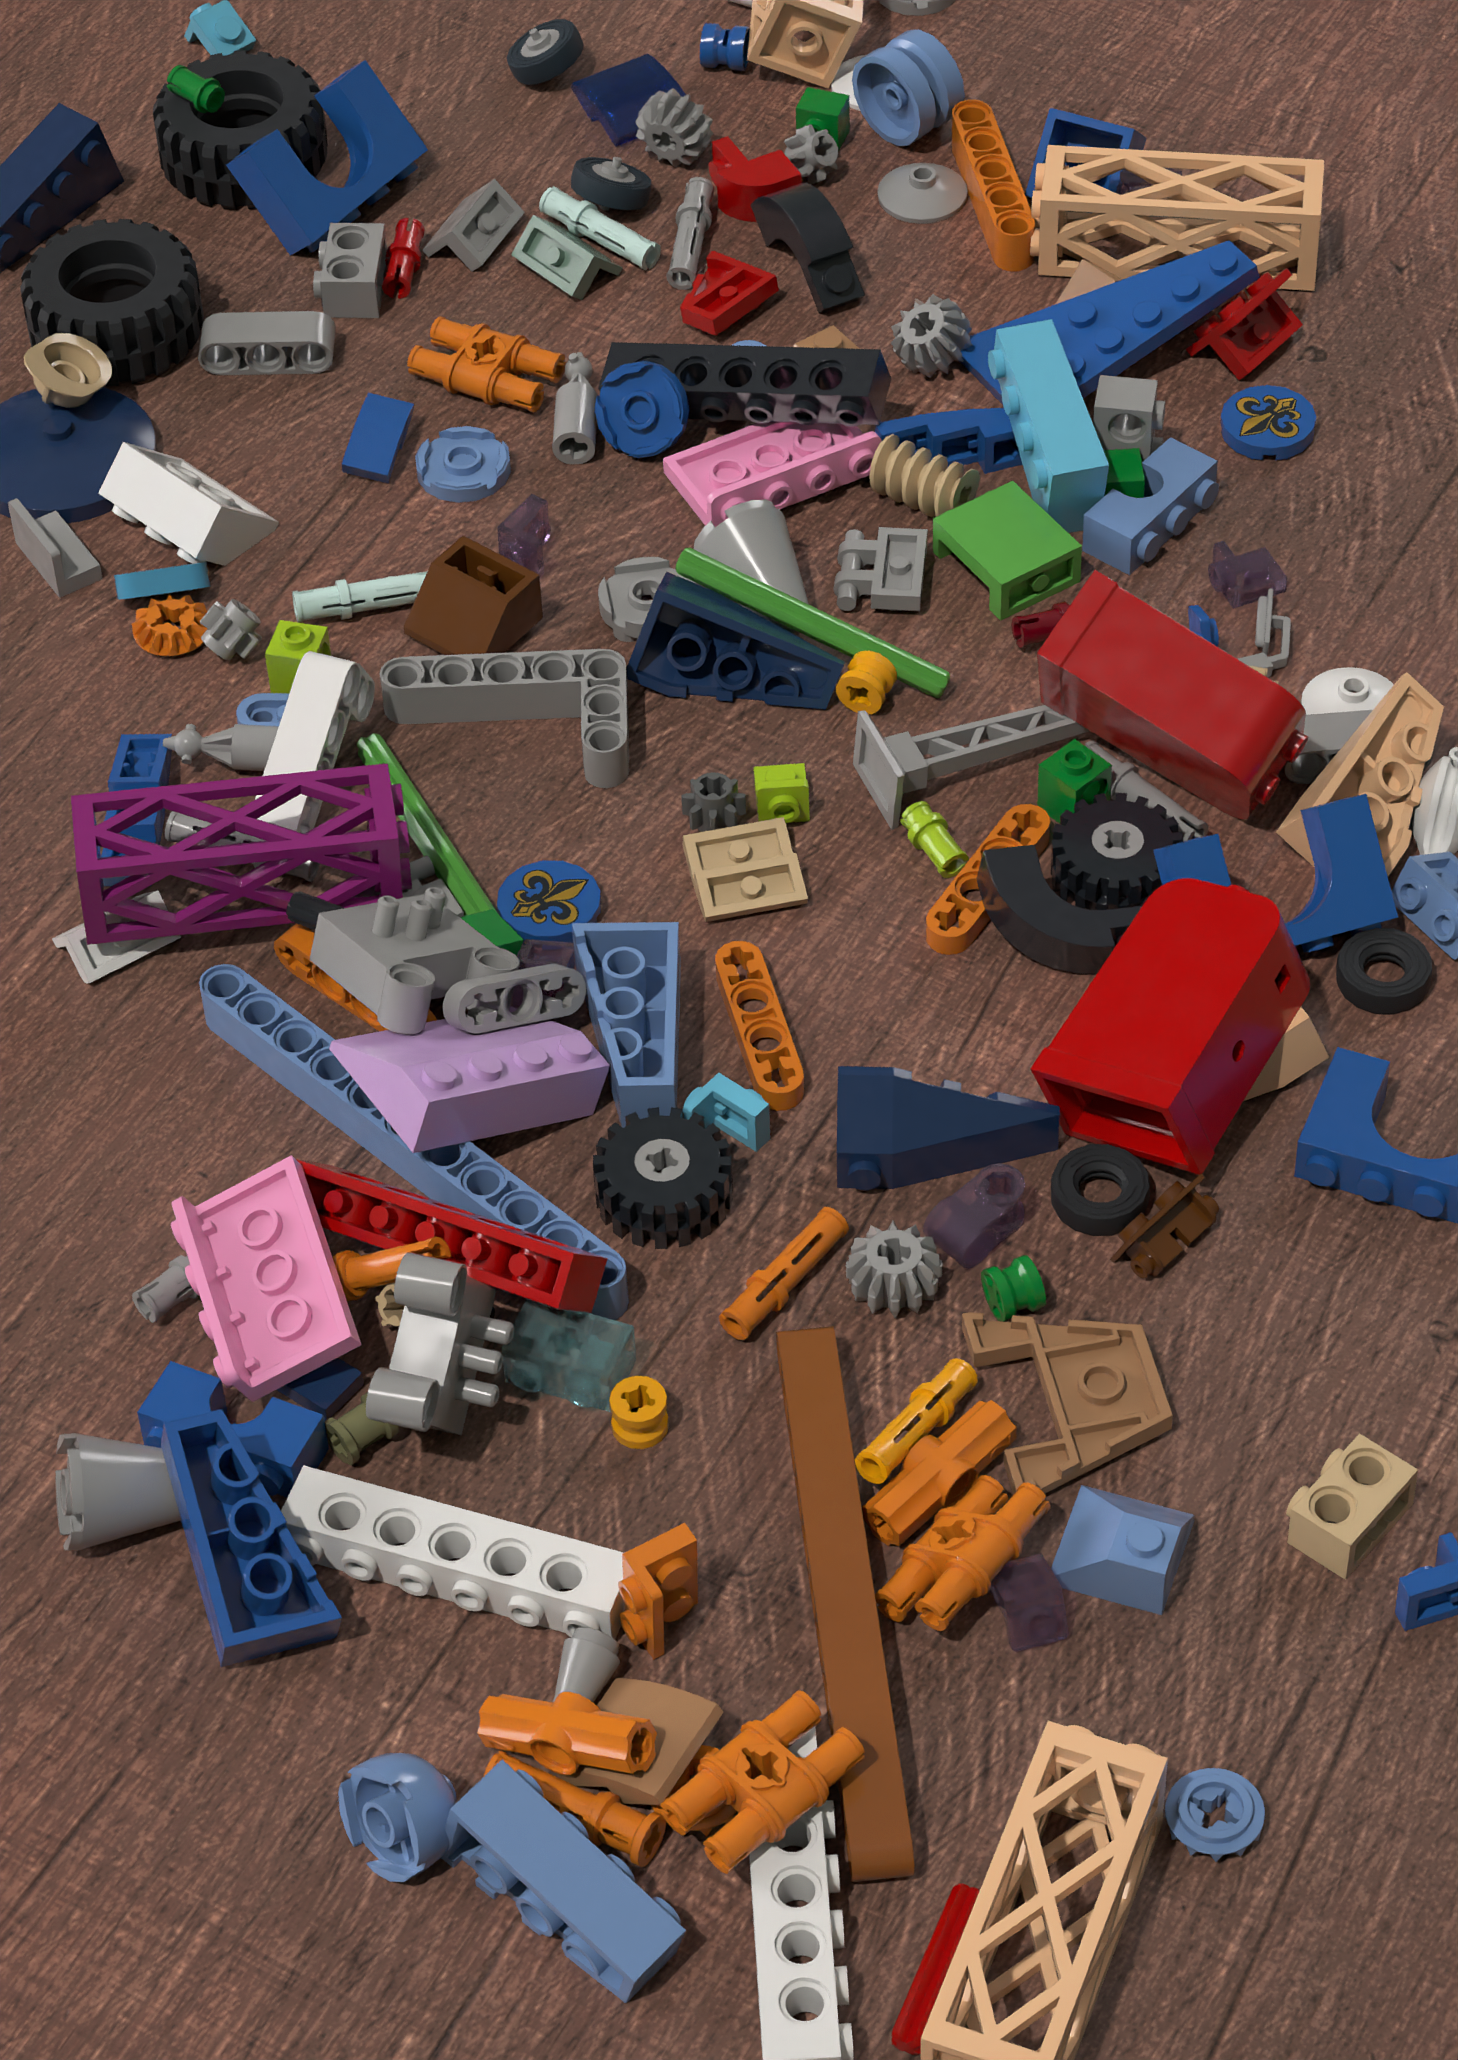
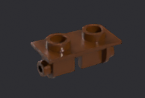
M1200 1174L1187 1187H1184L1178 1180L1154 1202L1160 1210L1156 1215L1148 1220L1141 1213L1118 1234V1237L1124 1244L1110 1260L1114 1263L1126 1253L1132 1260L1130 1266L1140 1278H1147L1149 1275L1157 1276L1183 1250L1182 1246L1170 1235L1172 1231L1188 1246L1202 1232L1216 1222V1214L1219 1212L1217 1202L1208 1195L1201 1196L1194 1189L1205 1177Z

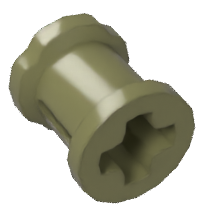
M368 1392L361 1396V1404L337 1420L334 1418L325 1420L330 1448L342 1462L351 1466L359 1461L360 1452L381 1438L391 1439L399 1432L397 1425L368 1419L366 1416Z

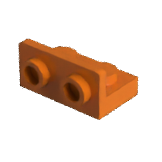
M686 1523L622 1554L623 1580L618 1582V1587L624 1600V1612L619 1615L620 1621L629 1640L635 1646L642 1643L653 1660L665 1654L664 1621H676L687 1614L692 1606L698 1604L697 1539Z

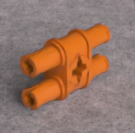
M442 316L437 317L431 326L430 338L432 339L430 342L433 346L456 351V353L448 355L416 345L412 348L407 361V366L410 367L408 369L409 374L441 383L449 393L461 392L483 399V402L487 405L499 404L500 402L527 409L532 413L537 412L542 405L544 399V391L542 389L544 386L540 382L529 381L517 377V375L525 373L550 380L552 383H558L564 375L566 365L564 354L531 345L524 335H508L490 329V326L485 323L476 324L472 327L448 320Z
M987 1475L978 1477L972 1488L953 1507L942 1508L937 1512L934 1517V1524L916 1544H910L903 1550L902 1565L882 1589L875 1593L876 1603L880 1604L878 1606L879 1610L890 1620L902 1622L915 1605L916 1611L922 1613L920 1618L926 1625L934 1630L944 1631L949 1626V1622L971 1598H978L988 1593L991 1589V1581L1009 1560H1015L1022 1554L1023 1539L1038 1520L1051 1509L1049 1501H1044L1046 1498L1044 1492L1034 1484L1026 1482L1017 1488V1492L1008 1501L1007 1494L1002 1493L1004 1490L1003 1486L997 1480Z
M798 1690L762 1721L753 1720L745 1722L741 1726V1733L713 1756L710 1754L704 1756L698 1765V1774L661 1803V1812L667 1823L683 1836L722 1803L730 1804L739 1812L703 1843L705 1854L711 1863L722 1873L728 1874L765 1841L768 1843L781 1841L786 1835V1829L813 1807L818 1808L824 1805L829 1796L828 1788L865 1758V1755H863L865 1753L864 1747L851 1731L841 1727L805 1758L796 1757L788 1750L790 1746L821 1722V1711L817 1704L808 1694Z

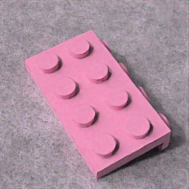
M756 423L663 458L664 474L703 524L706 526L712 521L716 527L728 519L724 511L734 505L750 500H769L773 502L776 509H782L869 476L874 453L882 440L874 431L863 434L857 426L851 427L843 424Z
M292 1155L197 1206L192 1205L183 1196L172 1201L176 1220L171 1222V1228L177 1242L187 1253L190 1265L185 1267V1274L191 1287L201 1298L204 1310L199 1312V1319L204 1331L215 1343L218 1356L213 1358V1364L219 1378H221L222 1383L227 1388L235 1387L250 1401L254 1402L361 1346L302 1165Z

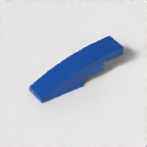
M979 408L928 413L880 422V425H875V432L881 440L891 434L897 435L900 441L899 446L908 440L915 444V453L922 447L929 449L932 455L931 460L938 454L947 457V468L955 461L963 465L978 462L984 474L1023 465L1010 419L1004 408Z
M122 734L108 780L109 792L169 786L172 750L163 747V739L172 737V734ZM125 809L107 811L104 821ZM165 809L159 810L120 833L160 845ZM103 848L101 858L123 856L126 854ZM129 876L103 878L104 886H113Z

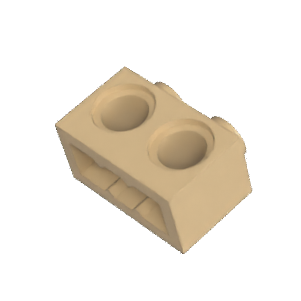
M1359 1433L1345 1450L1337 1448L1331 1453L1322 1468L1320 1478L1310 1488L1302 1486L1291 1499L1286 1511V1515L1290 1517L1287 1543L1346 1580L1413 1505L1418 1469Z

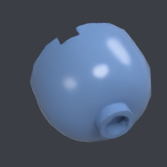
M386 1753L370 1758L347 1772L351 1774V1777L340 1784L338 1791L340 1815L346 1834L353 1847L364 1842L365 1846L379 1859L366 1863L374 1873L390 1882H405L424 1872L447 1853L449 1839L445 1826L449 1811L456 1804V1792L451 1781L441 1774L435 1766L415 1754Z

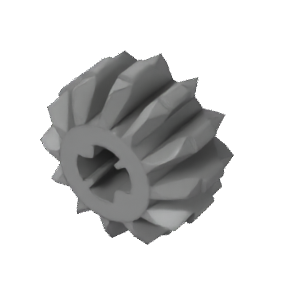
M674 88L667 93L658 91L650 97L638 113L635 123L639 130L636 137L647 143L645 151L656 153L659 162L668 159L674 167L681 163L690 165L699 158L709 145L710 138L713 135L710 129L713 119L702 113L703 104H695L691 101L690 93L681 97Z
M932 294L926 303L915 298L914 308L909 312L900 310L903 321L891 326L895 337L891 344L894 352L902 359L901 362L908 370L913 371L914 374L921 372L923 375L931 378L938 368L940 371L948 374L950 363L954 360L963 362L960 351L972 346L970 336L968 335L972 328L970 321L954 301H951L949 298L942 300Z
M893 1220L888 1230L881 1231L870 1225L866 1238H854L851 1255H849V1261L846 1262V1277L852 1286L855 1301H868L872 1314L883 1307L889 1308L894 1318H896L903 1307H907L918 1314L920 1306H922V1300H934V1296L938 1291L939 1277H942V1260L939 1259V1254L936 1253L937 1246L934 1244L933 1237H920L916 1224L905 1231L899 1230Z

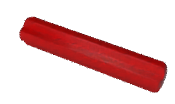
M959 1883L950 1892L891 2032L892 2045L900 2051H906L911 2055L921 2054V2036L980 1890L978 1888Z

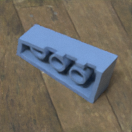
M679 922L572 923L575 967L581 973L586 983L585 1002L600 1054L610 1064L607 1078L621 1127L624 1128L626 1126L625 1116L636 1112L640 1119L647 1118L648 1108L659 1107L661 1116H670L671 1107L677 1108L681 980Z
M502 1759L450 1809L445 1826L449 1847L447 1853L441 1859L453 1868L462 1860L466 1862L478 1874V1877L475 1879L478 1888L494 1900L500 1894L508 1895L516 1902V1906L522 1916V1922L539 1936L550 1937L554 1933L564 1939L561 1946L565 1956L619 1999L627 2003L677 1953L686 1931L680 1925L681 1920L678 1914L665 1900L659 1897L651 1898L634 1882L635 1878L630 1868L620 1858L613 1854L606 1856L589 1840L587 1830L576 1817L568 1812H558L543 1798L544 1795L541 1787L531 1775L523 1770L515 1772Z

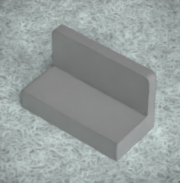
M493 179L459 204L422 251L429 257L448 245L472 272L483 265L525 212L504 188Z
M17 498L8 502L16 544L59 598L103 579L100 564L57 511L34 520Z

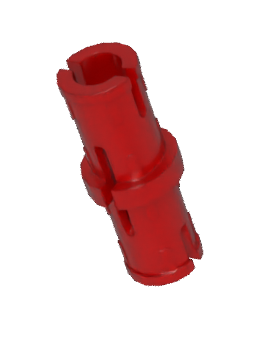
M403 218L397 223L394 241L386 251L385 263L387 270L381 286L384 293L391 298L394 297L397 285L400 286L398 299L405 298L410 294L413 273L419 269L422 255L419 249L424 237L425 228L420 221L414 218L410 231H407L409 218Z

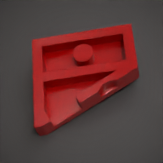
M712 251L706 258L707 271L705 274H697L692 284L693 290L686 295L680 306L682 320L685 324L716 336L779 291L777 276L719 252Z

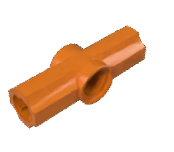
M979 1400L940 1437L936 1438L930 1434L920 1439L906 1455L901 1466V1472L862 1506L863 1520L868 1524L873 1535L887 1546L890 1544L900 1546L942 1507H953L975 1484L979 1473L1016 1440L1017 1427L1009 1419L1006 1410L992 1400L989 1402Z
M562 1692L558 1694L553 1703L501 1694L499 1697L488 1696L479 1710L480 1726L477 1734L485 1747L532 1755L542 1766L558 1774L571 1775L576 1772L580 1764L631 1774L637 1770L646 1772L656 1756L655 1740L657 1732L650 1719L601 1711L592 1701L577 1693Z

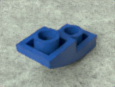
M368 393L354 425L342 461V472L389 483L398 450L402 449L414 411V404Z

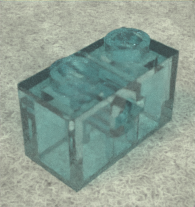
M526 1298L513 1324V1339L509 1344H503L502 1346L505 1382L515 1384L518 1388L527 1392L539 1391L567 1399L579 1407H594L611 1412L609 1405L610 1393L617 1383L629 1377L636 1362L634 1326L587 1312L557 1309Z

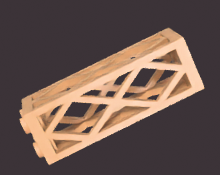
M752 0L747 60L829 89L862 24L863 0ZM799 31H809L815 36L804 42L796 39L793 35Z
M1048 145L1045 163H1037L1035 191L1033 190L1031 219H1035V231L1031 236L1030 256H1039L1038 275L1072 277L1080 262L1084 259L1123 280L1129 276L1158 267V264L1180 259L1228 240L1231 242L1241 240L1269 252V254L1253 260L1257 265L1259 277L1267 271L1272 277H1275L1280 273L1277 271L1298 265L1297 273H1292V276L1278 289L1314 291L1321 222L1324 160ZM1065 162L1084 164L1069 168V166L1065 165ZM1165 168L1199 169L1203 171L1181 176ZM1126 169L1153 186L1119 195L1092 182ZM1284 174L1304 175V183ZM1245 175L1273 191V193L1241 202L1213 190V188ZM1122 233L1149 245V247L1116 260L1088 243ZM1063 253H1064V254H1066V255H1068V256H1070V257H1073V258H1075V259H1077V260H1079V261L1058 260V259H1059V257H1062V256H1063Z
M1047 1721L921 2036V2060L1075 2059L1162 1826L1168 1758L1157 1755L1149 1748L1139 1744L1125 1745L1096 1736L1093 1732L1081 1726H1064ZM1051 1812L1080 1820V1822L1042 1848L1040 1840ZM1106 1829H1108L1110 1832V1836L1112 1839L1111 1842H1109ZM1092 1836L1096 1853L1051 1884L1047 1867ZM1102 1873L1104 1883L1094 1909L1063 1930L1056 1904ZM1020 1893L1023 1904L1013 1911ZM1026 1925H1029L1035 1951L986 1985V1977L999 1945ZM1081 1941L1072 1964L1068 1950ZM1040 1971L1045 1991L996 2025L992 2004ZM1050 2011L1052 2019L1042 2046L1038 2050L1033 2051L1008 2042Z

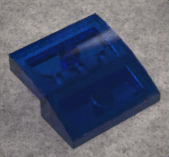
M649 54L580 79L571 85L572 91L591 122L599 119L615 147L637 139L636 134L639 128L635 121L638 118V113L651 96L655 95L658 91L667 93L672 88L681 97L686 96L672 75Z

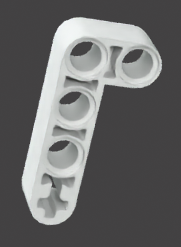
M312 651L304 654L298 666L263 776L334 768L349 719L363 722L369 715L374 700V681L359 663ZM300 794L259 817L258 820L305 834L314 829L323 801ZM257 795L255 800L263 795Z

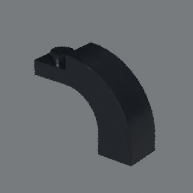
M801 183L754 200L751 208L766 247L785 242L791 248L801 266L819 314L858 301L865 296L849 255V251L853 248L850 237L839 215L823 193L813 185Z
M1035 845L983 851L976 879L989 918L1003 937L1016 949L1033 960L1051 968L1077 974H1097L1142 908V906L1110 910H1088L1064 901L1047 884L1041 870Z

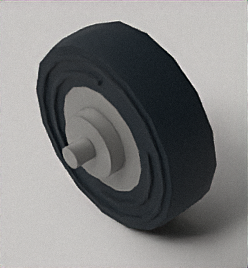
M554 19L532 28L517 39L509 49L506 58L509 68L518 82L525 85H536L551 80L572 66L580 57L584 44L578 29L571 21Z
M587 157L576 161L571 175V188L576 194L586 200L601 205V209L638 210L645 207L649 201L652 185L651 179L639 169L623 163L620 157H613V160Z

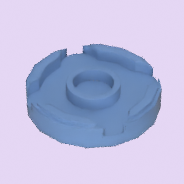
M463 426L439 432V438L431 443L429 438L423 442L415 456L418 482L427 493L440 500L457 503L480 500L493 495L504 486L511 473L508 446L504 441L501 444V442L496 440L494 433L482 428Z

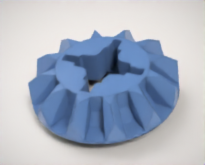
M1206 1768L1188 1773L1174 1784L1166 1799L1165 1819L1169 1825L1172 1840L1178 1839L1186 1845L1190 1856L1196 1852L1211 1855L1215 1862H1217L1225 1854L1236 1853L1241 1857L1248 1845L1253 1841H1259L1265 1819V1808L1259 1792L1247 1779L1229 1770ZM1223 1801H1226L1224 1819L1226 1822L1218 1820L1213 1826H1209L1207 1829L1204 1828L1203 1811L1211 1813L1216 1807L1220 1808Z

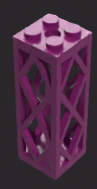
M388 763L71 796L76 872L87 945L294 923L288 919L286 914L288 903L294 893L266 885V883L308 860L355 874L317 896V898L344 908L377 903L378 899L382 896H392L396 899L403 898L402 890L412 889L409 858L400 859L401 853H410L407 822L403 820L396 821V816L404 815L401 784L391 785ZM369 785V788H364L365 796L338 788ZM300 794L348 809L305 834L258 820L259 817ZM263 795L234 812L200 802ZM163 808L212 823L169 848L120 833ZM125 809L96 825L95 812ZM367 821V830L348 832ZM235 831L266 840L210 846ZM100 846L126 855L101 858ZM370 851L371 860L349 853ZM265 862L242 876L213 868ZM168 875L217 889L177 913L128 899V897ZM129 876L104 890L103 878ZM372 886L375 887V892H380V895L352 898ZM241 897L273 905V907L213 913ZM106 912L137 921L107 924Z

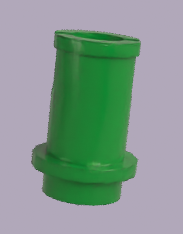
M183 65L174 67L167 77V82L170 83L167 85V89L194 103V107L199 112L213 113L224 102L225 91L221 88L219 81L214 78L205 79L188 70Z

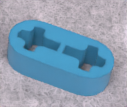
M206 562L114 575L118 600L210 587Z

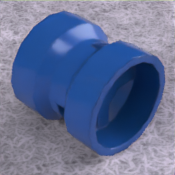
M705 23L700 42L701 67L716 68L719 64L728 65L732 70L745 71L748 65L750 28L735 25L732 29H722L719 24Z

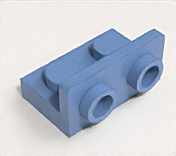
M1451 852L1409 856L1391 890L1395 906L1452 959L1456 960L1458 959V858Z

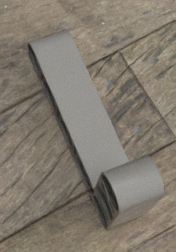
M610 649L408 656L393 658L381 667L379 674L385 716L395 723L425 724L581 717L583 768L586 780L591 785L599 788H612L622 784L628 778L629 710L625 659L619 652Z

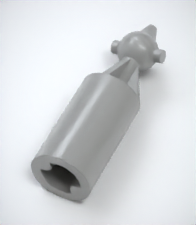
M578 352L577 354L572 353L568 357L569 360L565 365V375L569 382L558 389L555 400L552 450L557 459L567 464H582L589 461L595 453L597 419L595 403L598 395L588 381L592 376L593 368L583 353Z
M187 724L186 728L176 736L163 739V747L175 751L182 758L181 762L183 764H191L192 759L198 757L202 752L232 767L233 770L264 771L279 726L235 724L232 728L202 737L200 733L195 731V725Z

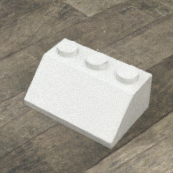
M125 442L122 443L98 494L114 504L112 511L115 514L133 523L141 521L147 525L144 531L145 534L167 545H170L171 542L180 547L177 555L192 564L208 561L226 566L274 532L279 523L183 459Z

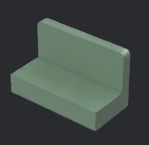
M535 215L531 217L511 254L554 285L580 300H583L600 268L618 276L623 269L622 266L565 228Z

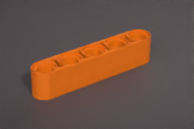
M980 100L961 101L952 109V152L961 176L967 185L968 195L996 266L1002 270L1010 272L1025 270L1034 262V256H1030L1031 236L1035 231V219H1031L1030 206L991 107Z

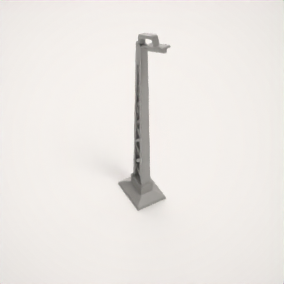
M1271 588L1268 589L1267 597L1261 596L1258 599L1255 645L1262 648V653L1238 658V660L1246 665L1267 668V677L1272 675V670L1287 665L1291 619L1289 617L1272 615L1273 589ZM1271 627L1282 629L1280 654L1267 657ZM1046 705L913 737L910 736L908 731L884 737L866 711H858L853 766L891 830L899 827L903 794L926 788L927 780L1089 732L1090 730L1069 717L1058 714ZM969 744L967 748L962 747V745ZM930 754L935 757L924 759L923 755Z

